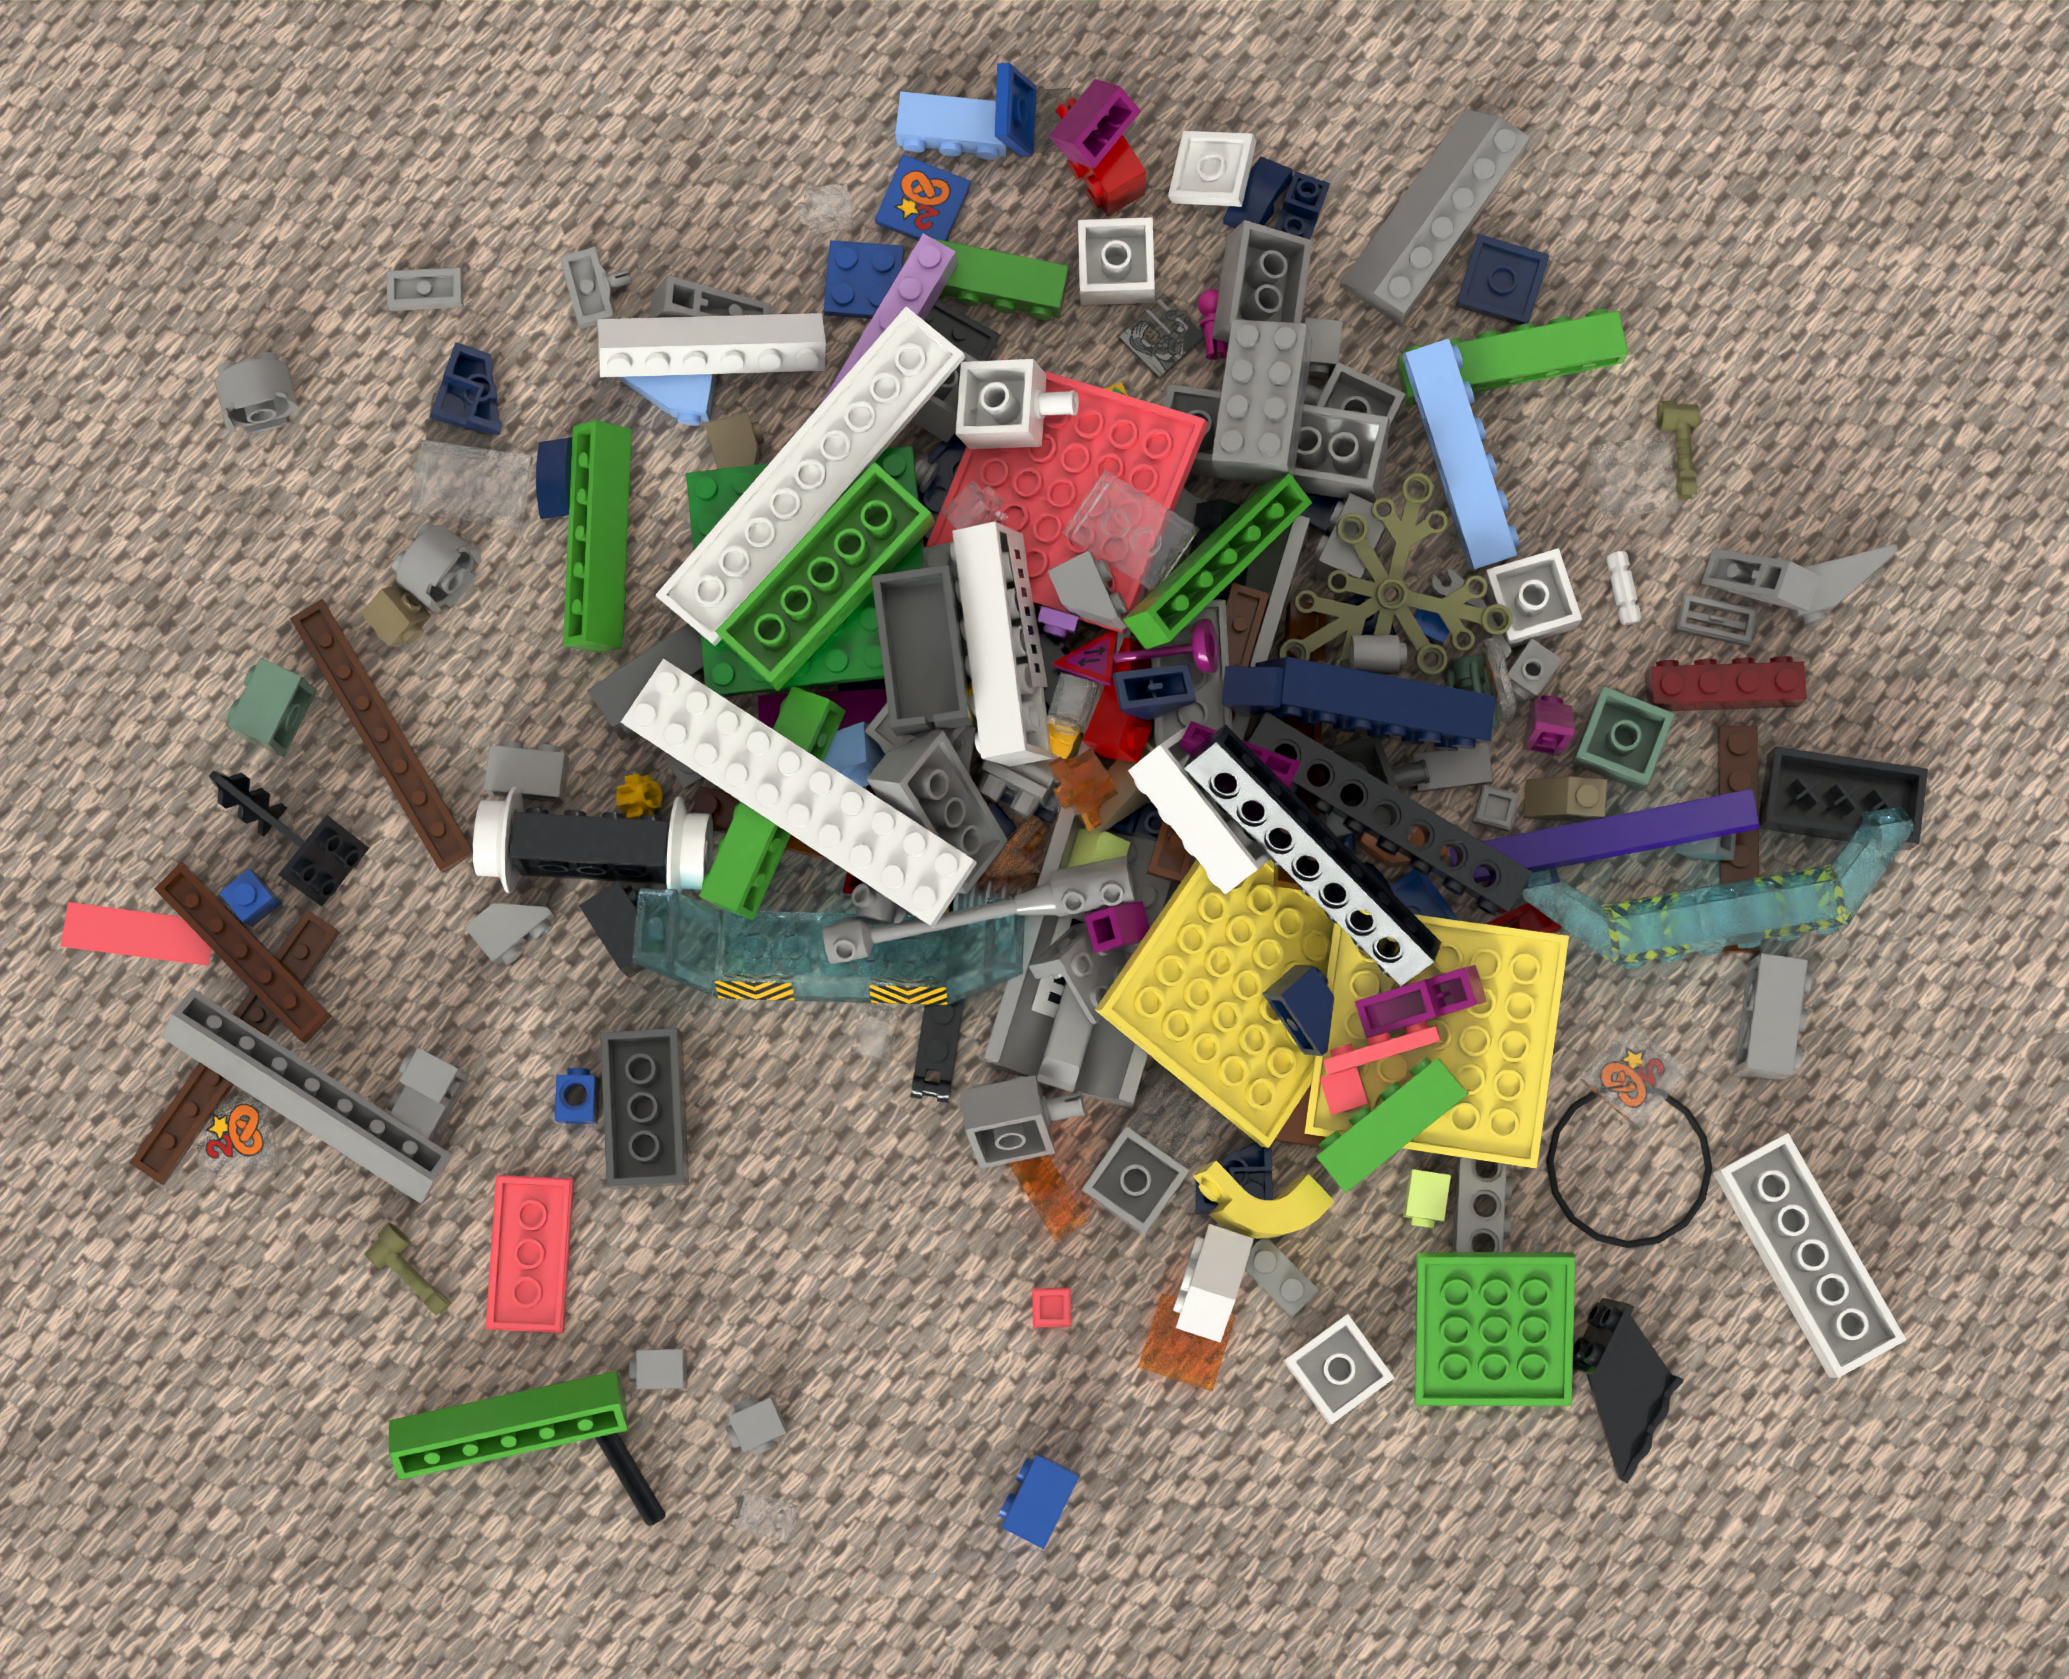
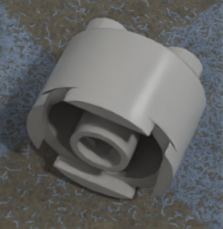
M261 353L252 360L240 363L225 362L217 368L219 375L215 379V386L224 424L229 430L237 432L236 426L246 427L247 433H262L287 424V416L292 412L295 417L298 414L299 408L289 367L284 362L277 360L275 353Z
M427 522L420 527L416 534V540L409 549L401 552L395 558L392 569L397 572L396 581L399 587L409 592L432 611L438 613L442 612L439 608L441 605L446 604L448 607L456 604L471 586L476 577V574L471 570L474 561L480 565L481 554L443 525L434 526Z

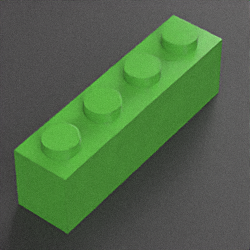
M934 239L956 251L958 266L938 299L946 295L956 297L959 303L968 306H978L979 302L991 304L995 310L1003 313H1014L1015 310L1030 312L1029 316L1043 321H1049L1051 317L1060 318L1069 279L1068 265Z
M1428 1057L1424 1058L1409 1071L1413 1075L1411 1080L1402 1087L1396 1081L1379 1095L1383 1100L1379 1106L1372 1111L1365 1106L1349 1119V1122L1353 1125L1352 1128L1342 1136L1336 1130L1319 1144L1323 1151L1316 1156L1317 1159L1345 1193L1350 1191L1469 1094L1440 1058L1435 1059L1433 1062Z

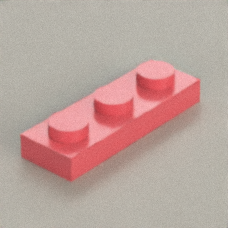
M1427 1021L1404 1027L1406 1035L1391 1039L1389 1032L1367 1038L1369 1046L1354 1050L1352 1043L1331 1049V1058L1323 1060L1327 1075L1440 1042L1442 1040L1438 1027L1433 1026L1429 1028Z

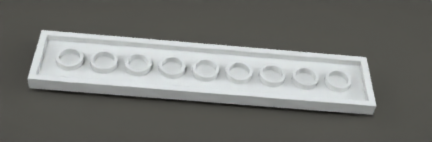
M905 307L655 596L716 646L721 640L715 632L718 627L880 457L965 358L964 353L908 307Z
M665 659L661 661L621 721L629 729L933 928L977 864L975 860Z

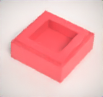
M1358 1067L1320 1078L1331 1115L1369 1104Z
M1032 1288L1033 1328L1071 1327V1288Z

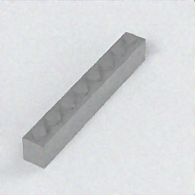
M193 988L171 1013L162 1036L164 1040L420 1204L423 1203L441 1178L452 1154Z

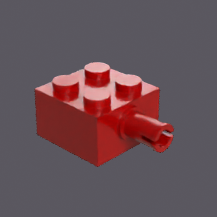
M1075 98L1067 100L1069 106L1066 107L1063 102L1056 108L1055 112L1061 120L1076 103ZM1123 134L1096 168L1067 160L1068 167L1077 180L1082 177L1089 187L1086 190V194L1096 210L1102 208L1107 217L1145 195L1146 170Z

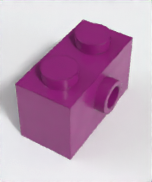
M1094 79L1050 133L1049 137L1070 161L1096 168L1141 110L1121 86Z

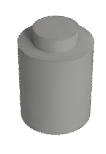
M1351 635L1349 646L1350 669L1371 673H1398L1399 667L1406 665V643H1400L1398 635Z

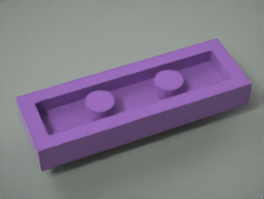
M1041 606L1037 620L1039 625L1044 627L1043 631L1046 635L1056 636L1062 640H1067L1068 634L1076 636L1080 623L1079 616Z

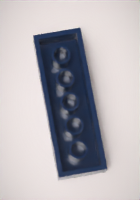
M1291 657L1267 660L1255 664V667L1284 668L1281 706L1267 711L1280 720H1285L1286 716L1298 717V723L1303 725L1321 726V723L1333 724L1332 729L1336 731L1355 732V729L1367 730V736L1388 739L1390 735L1402 736L1401 742L1423 745L1424 741L1434 742L1435 748L1448 751H1458V748L1475 749L1476 743L1491 741L1496 696Z

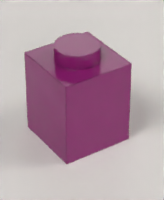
M1142 901L1112 906L1084 916L1094 953L1140 943L1150 929Z

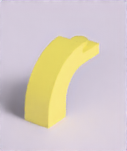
M1217 1161L1201 1166L1193 1175L1194 1179L1200 1184L1199 1189L1202 1194L1209 1200L1218 1203V1206L1209 1215L1224 1228L1251 1238H1273L1303 1229L1318 1220L1335 1202L1310 1174L1294 1178L1274 1200L1258 1199L1247 1193Z

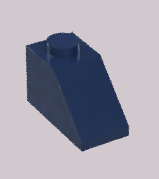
M1295 965L1262 994L1302 1053L1305 1055L1323 1056L1328 1052L1334 995L1327 987L1328 979L1321 970L1314 966Z

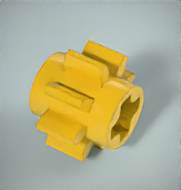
M639 773L625 776L626 785L617 786L616 788L618 808L626 814L627 819L638 818L640 820L641 815H654L652 809L661 808L663 795L659 784L652 780V775L650 774L640 776Z

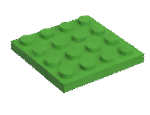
M1417 1252L1415 1405L1572 1406L1575 1291L1574 1252Z

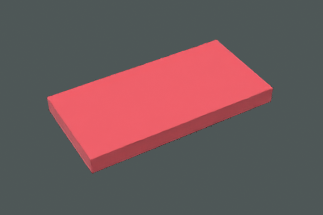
M496 1175L486 1330L564 1333L574 1179Z

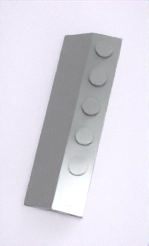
M1465 109L1340 283V286L1399 326H1402L1526 152L1530 136L1500 116Z
M1169 384L1163 407L1204 418L1209 424L1189 474L1261 486L1268 482L1262 480L1218 478L1212 463V453L1222 391ZM1304 404L1294 479L1305 493L1348 499L1351 493L1371 503L1379 499L1386 469L1389 417Z

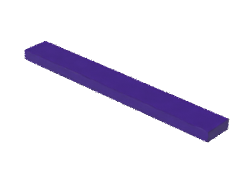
M1753 789L1482 842L1528 870L1538 872L1760 829ZM1450 847L1451 866L1454 867L1457 862V854ZM1478 866L1474 870L1473 877L1476 883L1490 881V874L1487 869Z

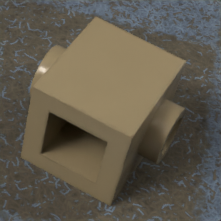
M398 584L381 589L361 613L373 627L377 637L389 647L404 642L407 645L415 642L423 634L424 630L422 627L431 617L423 607V604L409 592L399 587Z

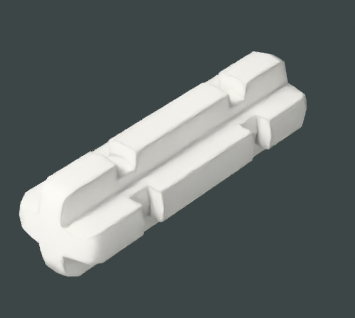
M1625 551L1614 552L1607 556L1606 561L1608 570L1613 573L1610 579L1616 606H1620L1618 611L1620 623L1622 625L1635 624L1641 620L1639 605H1635L1638 599L1632 572L1627 569L1630 565L1628 554Z

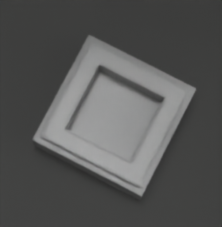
M1483 784L1473 823L1510 832L1520 794Z

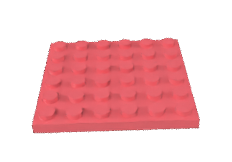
M1044 371L1047 375L1046 392H1070L1071 390L1077 392L1079 400L1077 415H1046L1043 420L1042 447L969 449L966 446L926 547L953 542L952 530L990 522H998L1020 532L1024 538L1033 604L1068 614L1071 613L1062 605L1048 570L1089 550L1098 561L1104 559L1109 566L1114 578L1109 581V585L1113 593L1117 591L1120 593L1126 604L1128 612L1123 614L1125 618L1137 606L1209 424L1204 418ZM1079 617V620H1082V621H1085V622H1088V623H1091V624H1094V625H1097V626H1100V627H1103V628H1107V629H1110V630H1113V631H1116V632H1119V633H1122V634H1125L1126 631H1127V628H1125V629H1123V630H1118V629H1115V628H1112V627H1109V626H1106V625H1102V624H1099V623H1096V622H1093V621H1090V620H1087V619H1084V618Z

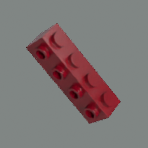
M1791 656L1770 658V663H1755V658L1751 657L1733 659L1732 664H1717L1716 659H1699L1694 661V665L1680 666L1678 660H1662L1656 662V666H1652L1645 675L1647 703L1667 711L1799 707L1807 699L1804 661L1793 662V657Z

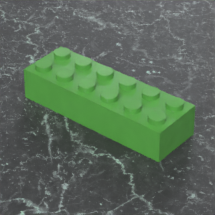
M874 462L715 632L726 645L776 691H779L873 591L872 576L890 573L936 524L931 512Z

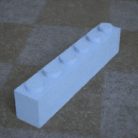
M1446 339L1401 355L1469 570L1478 569L1517 556L1515 548L1520 546L1519 537L1514 525L1508 526L1504 514L1505 511L1509 510L1507 499L1503 490H1497L1493 476L1497 475L1496 464L1492 454H1485L1481 440L1486 439V434L1480 417L1474 418L1470 404L1475 402L1469 382H1463L1459 368L1463 367V361L1458 346H1451L1450 340Z

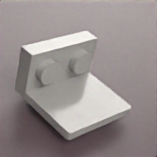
M1083 922L1072 925L1028 967L1036 979L1053 976L1054 979L1064 977L1090 1023L1095 1024L1104 1018L1095 1011L1096 1007L1128 959L1121 948L1094 953L1087 924Z

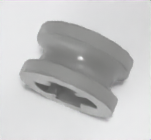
M923 455L915 465L917 486H919V492L925 493L940 468L939 463L931 464L928 462V457Z

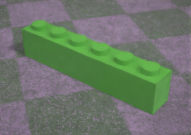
M1607 309L1593 310L1585 314L1584 318L1571 320L1570 316L1558 317L1550 320L1549 325L1535 327L1533 323L1522 324L1512 329L1513 332L1499 335L1498 331H1487L1477 335L1474 340L1462 342L1461 338L1449 339L1451 346L1457 345L1463 361V367L1459 368L1463 382H1469L1473 393L1622 364L1628 355L1619 311L1608 313ZM1418 345L1409 347L1403 351V354L1424 346ZM1399 354L1396 367L1402 392L1406 393L1404 398L1405 407L1417 405L1401 355L1403 354Z
M598 420L573 426L563 646L602 653L621 649L624 637L623 619L624 602L626 599L625 572L628 559L626 549L627 529L629 526L628 502L631 487L629 478L630 457L632 454V429Z
M1290 473L1265 482L1141 601L1123 621L1146 650L1170 642L1312 504L1311 500Z
M791 687L788 696L781 703L780 714L773 730L823 762L846 711L830 699L797 687ZM740 801L734 809L733 820L728 832L719 843L718 854L712 868L703 879L699 897L717 907L753 921L791 834Z
M613 1371L389 1420V1456L398 1479L403 1480L628 1430L626 1397L618 1372Z

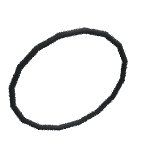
M1627 1084L1608 1088L1599 1087L1571 1104L1553 1130L1546 1160L1552 1195L1568 1220L1596 1241L1625 1248L1661 1243L1687 1227L1706 1200L1712 1173L1707 1136L1689 1108L1665 1091L1646 1086L1647 1094L1660 1096L1681 1111L1700 1138L1705 1165L1700 1194L1684 1219L1658 1236L1627 1241L1598 1234L1573 1215L1561 1196L1556 1179L1554 1157L1560 1132L1578 1108L1601 1094L1612 1093L1608 1090L1638 1086Z

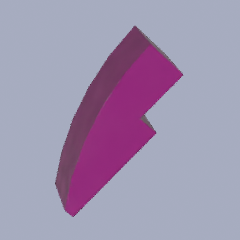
M1472 965L1355 1001L1367 1039L1486 1003L1487 999L1477 967Z

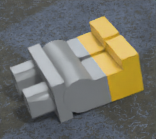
M1050 717L1047 721L1052 759L1015 766H1006L985 760L981 768L984 773L979 788L982 797L998 803L1005 788L1008 787L1018 792L1010 806V810L1028 820L1040 804L1046 806L1050 794L1055 789L1082 741L1080 732Z

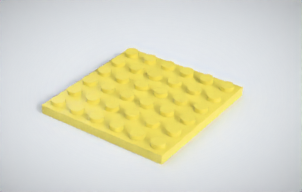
M1196 859L1095 1011L1261 1147L1269 1148L1312 1083L1315 1055H1305L1302 1053L1262 993L1295 965L1314 966L1321 970L1327 978L1334 922L1327 917L1324 909L1311 896L1305 895L1301 890L1273 886L1274 863L1272 859L1227 894H1224L1219 887L1209 880L1206 870Z
M1359 910L1363 914L1370 915L1364 910ZM1415 915L1442 943L1435 962L1402 986L1476 965L1487 1002L1427 1020L1429 1028L1433 1026L1438 1027L1442 1040L1440 1042L1357 1066L1369 1104L1331 1115L1320 1082L1321 1077L1328 1076L1323 1060L1331 1058L1330 1050L1352 1043L1353 1049L1357 1050L1369 1046L1355 1001L1402 987L1392 977L1386 976L1380 970L1378 963L1365 950L1359 949L1353 943L1351 936L1338 923H1334L1327 971V987L1334 995L1328 1052L1323 1056H1315L1304 1134L1328 1137L1337 1130L1342 1136L1353 1127L1349 1122L1350 1118L1365 1106L1371 1111L1383 1102L1379 1095L1396 1081L1402 1087L1411 1080L1413 1075L1409 1071L1424 1058L1428 1057L1431 1062L1440 1058L1469 1094L1403 1148L1537 1168L1569 936ZM1386 937L1390 941L1397 942L1393 938ZM1404 1028L1389 1032L1391 1039L1406 1035Z

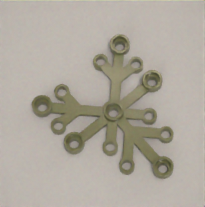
M1413 473L1407 476L1401 484V494L1405 499L1401 521L1395 513V504L1391 499L1386 497L1379 498L1371 506L1373 517L1383 522L1395 542L1388 573L1366 539L1368 524L1363 516L1357 513H1348L1342 516L1336 524L1338 538L1342 542L1353 546L1374 582L1351 577L1345 571L1336 570L1327 576V588L1336 594L1346 591L1371 598L1355 606L1318 597L1310 590H1303L1297 593L1294 598V607L1300 613L1314 611L1339 618L1303 640L1290 639L1285 641L1279 648L1278 658L1287 657V650L1290 647H1295L1300 652L1299 659L1309 661L1311 652L1346 631L1341 656L1334 662V666H1339L1342 660L1349 661L1351 635H1362L1365 619L1379 611L1373 635H1389L1395 615L1417 652L1415 656L1417 668L1424 674L1434 675L1445 669L1448 662L1447 653L1441 646L1430 644L1408 607L1437 613L1451 634L1450 643L1457 651H1467L1472 648L1475 642L1473 632L1465 628L1460 619L1479 623L1485 632L1491 635H1499L1510 629L1513 616L1511 611L1502 604H1493L1485 609L1464 604L1470 599L1484 596L1487 592L1486 580L1478 575L1467 578L1462 587L1442 599L1410 591L1408 584L1403 580L1410 547L1430 534L1444 531L1448 525L1446 514L1440 510H1433L1427 513L1424 520L1416 525L1420 505L1431 497L1433 483L1427 475ZM1417 482L1422 486L1420 496H1413L1410 493L1409 486L1411 483ZM1380 502H1385L1389 505L1390 512L1387 516H1380L1378 514L1377 505ZM1432 515H1438L1442 519V525L1439 529H1433L1430 526L1429 519ZM1347 522L1356 524L1358 531L1355 536H1348L1345 533L1344 526ZM1334 575H1341L1345 579V585L1342 589H1336L1332 586L1331 580ZM1472 580H1477L1481 583L1482 589L1477 595L1469 591V583ZM1388 587L1394 588L1397 592V598L1393 602L1387 601L1384 597V591ZM1304 594L1312 598L1313 603L1309 609H1303L1299 605V598ZM1493 612L1501 616V623L1498 627H1493L1489 624L1488 618ZM1460 632L1466 633L1469 637V643L1465 647L1459 646L1456 642V637ZM1428 652L1435 654L1437 662L1433 667H1428L1424 663V656Z

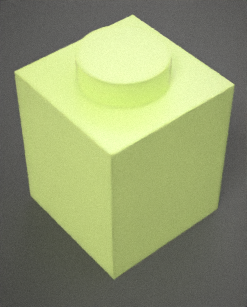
M1079 829L1067 868L1126 856L1131 842L1106 831L1101 833L1096 829Z
M1415 1169L1409 1172L1403 1217L1412 1218V1226L1434 1229L1435 1222L1442 1223L1445 1221L1451 1175Z

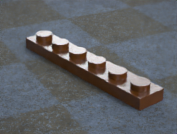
M1719 726L1718 795L1753 789L1759 819L1758 726ZM1759 829L1736 833L1734 860H1719L1720 953L1760 952V910L1754 881L1759 879Z
M180 862L154 888L300 1041L306 1044L332 1017L317 999L187 865Z

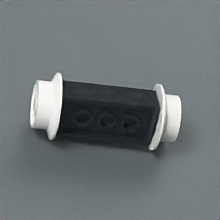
M516 786L511 788L505 801L481 800L476 813L473 837L475 873L477 876L499 877L506 893L514 892L520 873L522 876L667 884L668 900L670 903L675 904L683 889L702 890L703 879L712 867V815L688 812L683 798L679 796L674 800L670 825L668 821H663V818L657 815H641L639 820L625 819L623 814L614 812L602 813V817L587 816V813L578 810H566L564 815L549 814L548 810L542 808H527L524 812L521 790Z

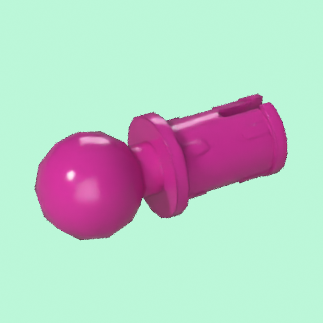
M1217 289L1204 291L1198 299L1199 311L1202 315L1206 316V318L1200 320V327L1204 329L1206 358L1209 360H1218L1217 351L1220 353L1221 359L1227 358L1228 351L1227 342L1212 338L1219 294Z

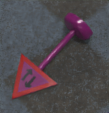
M1207 618L1200 619L1193 625L1191 643L1116 653L1118 632L1111 630L1051 663L1053 667L1112 686L1114 663L1193 653L1195 663L1200 671L1215 673L1219 666V646L1215 627L1212 621Z

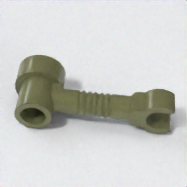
M1659 401L1656 411L1658 430L1674 431L1676 433V448L1678 452L1677 499H1692V495L1697 494V481L1691 459L1690 427H1697L1699 424V406L1697 404H1677L1676 401Z
M388 1222L378 1233V1240L365 1252V1256L380 1269L388 1264L411 1286L430 1311L435 1315L438 1313L442 1314L451 1302L421 1277L418 1272H415V1269L401 1256V1253L411 1244V1241L397 1226Z

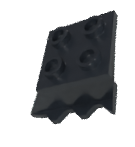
M213 770L209 775L214 786L218 788L217 802L227 809L239 805L238 818L246 824L259 820L257 832L264 837L274 827L300 847L278 875L321 907L336 892L339 885L351 870L359 864L361 858L369 849L367 845L328 815L325 816L305 841L278 820L288 807L282 803L269 807L270 794L263 788L249 792L250 778L241 772L228 777L224 773Z
M1602 1298L1600 1303L1597 1302L1588 1314L1587 1323L1589 1325L1583 1338H1578L1573 1345V1370L1586 1373L1618 1479L1628 1484L1638 1464L1649 1453L1652 1447L1653 1433L1656 1427L1666 1418L1669 1412L1670 1398L1673 1392L1683 1383L1684 1379L1671 1374L1631 1317L1634 1306Z

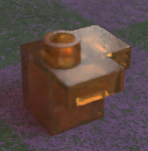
M1090 748L1081 755L1071 759H1064L1059 756L1048 763V767L1058 786L1052 791L1065 810L1071 806L1088 832L1100 826L1102 823L1099 818V812L1102 805L1118 794L1110 774L1093 750Z

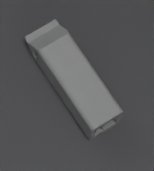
M1067 982L1065 983L1045 1048L1037 1081L1073 1093L1094 1024L1090 1023Z

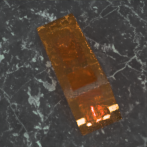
M1048 1155L1008 1163L1055 1243L1088 1224V1220Z

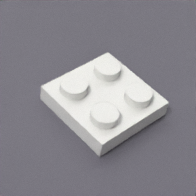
M1183 131L1168 194L1171 203L1242 207L1257 142L1254 135L1251 133Z

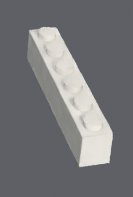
M822 313L597 319L600 377L825 371L826 340Z

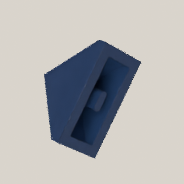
M1189 664L1115 672L1112 675L1120 711L1147 721L1193 704L1197 700Z
M1225 666L1222 705L1241 716L1247 717L1279 708L1281 706L1284 668Z

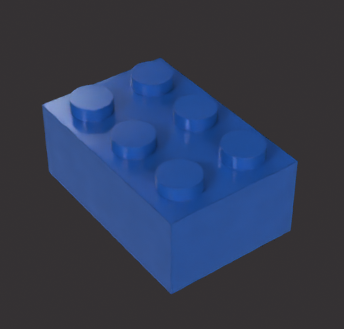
M1039 1453L1034 1460L1029 1457L1026 1458L1016 1478L1017 1481L1023 1484L1017 1495L1013 1493L1008 1494L998 1516L1005 1519L1001 1528L1044 1549L1080 1474Z

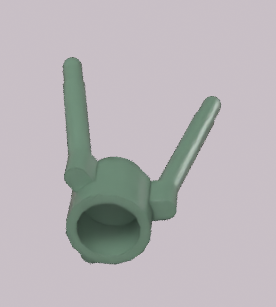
M1463 656L1455 659L1454 670L1447 672V687L1455 688L1456 685H1459V689L1491 695L1487 672L1484 669V658L1480 656ZM1495 709L1492 725L1493 729L1498 728V721Z

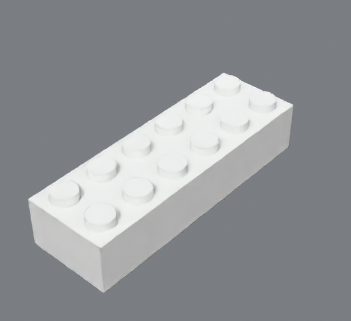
M998 522L952 530L954 542L950 545V553L954 564L957 565L959 580L955 582V591L959 602L962 603L963 610L960 630L963 638L967 641L968 655L965 657V668L972 680L973 693L970 695V707L977 719L978 731L975 733L977 751L981 754L982 759L1006 766L1052 759L1043 687L1032 686L1006 534L1022 536L1024 546L1023 534Z
M1789 1133L1775 1138L1713 1172L1829 1378H1839L1906 1341L1905 1336Z

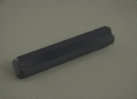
M614 1433L595 1437L646 1525L653 1526L665 1518L664 1510L619 1434Z

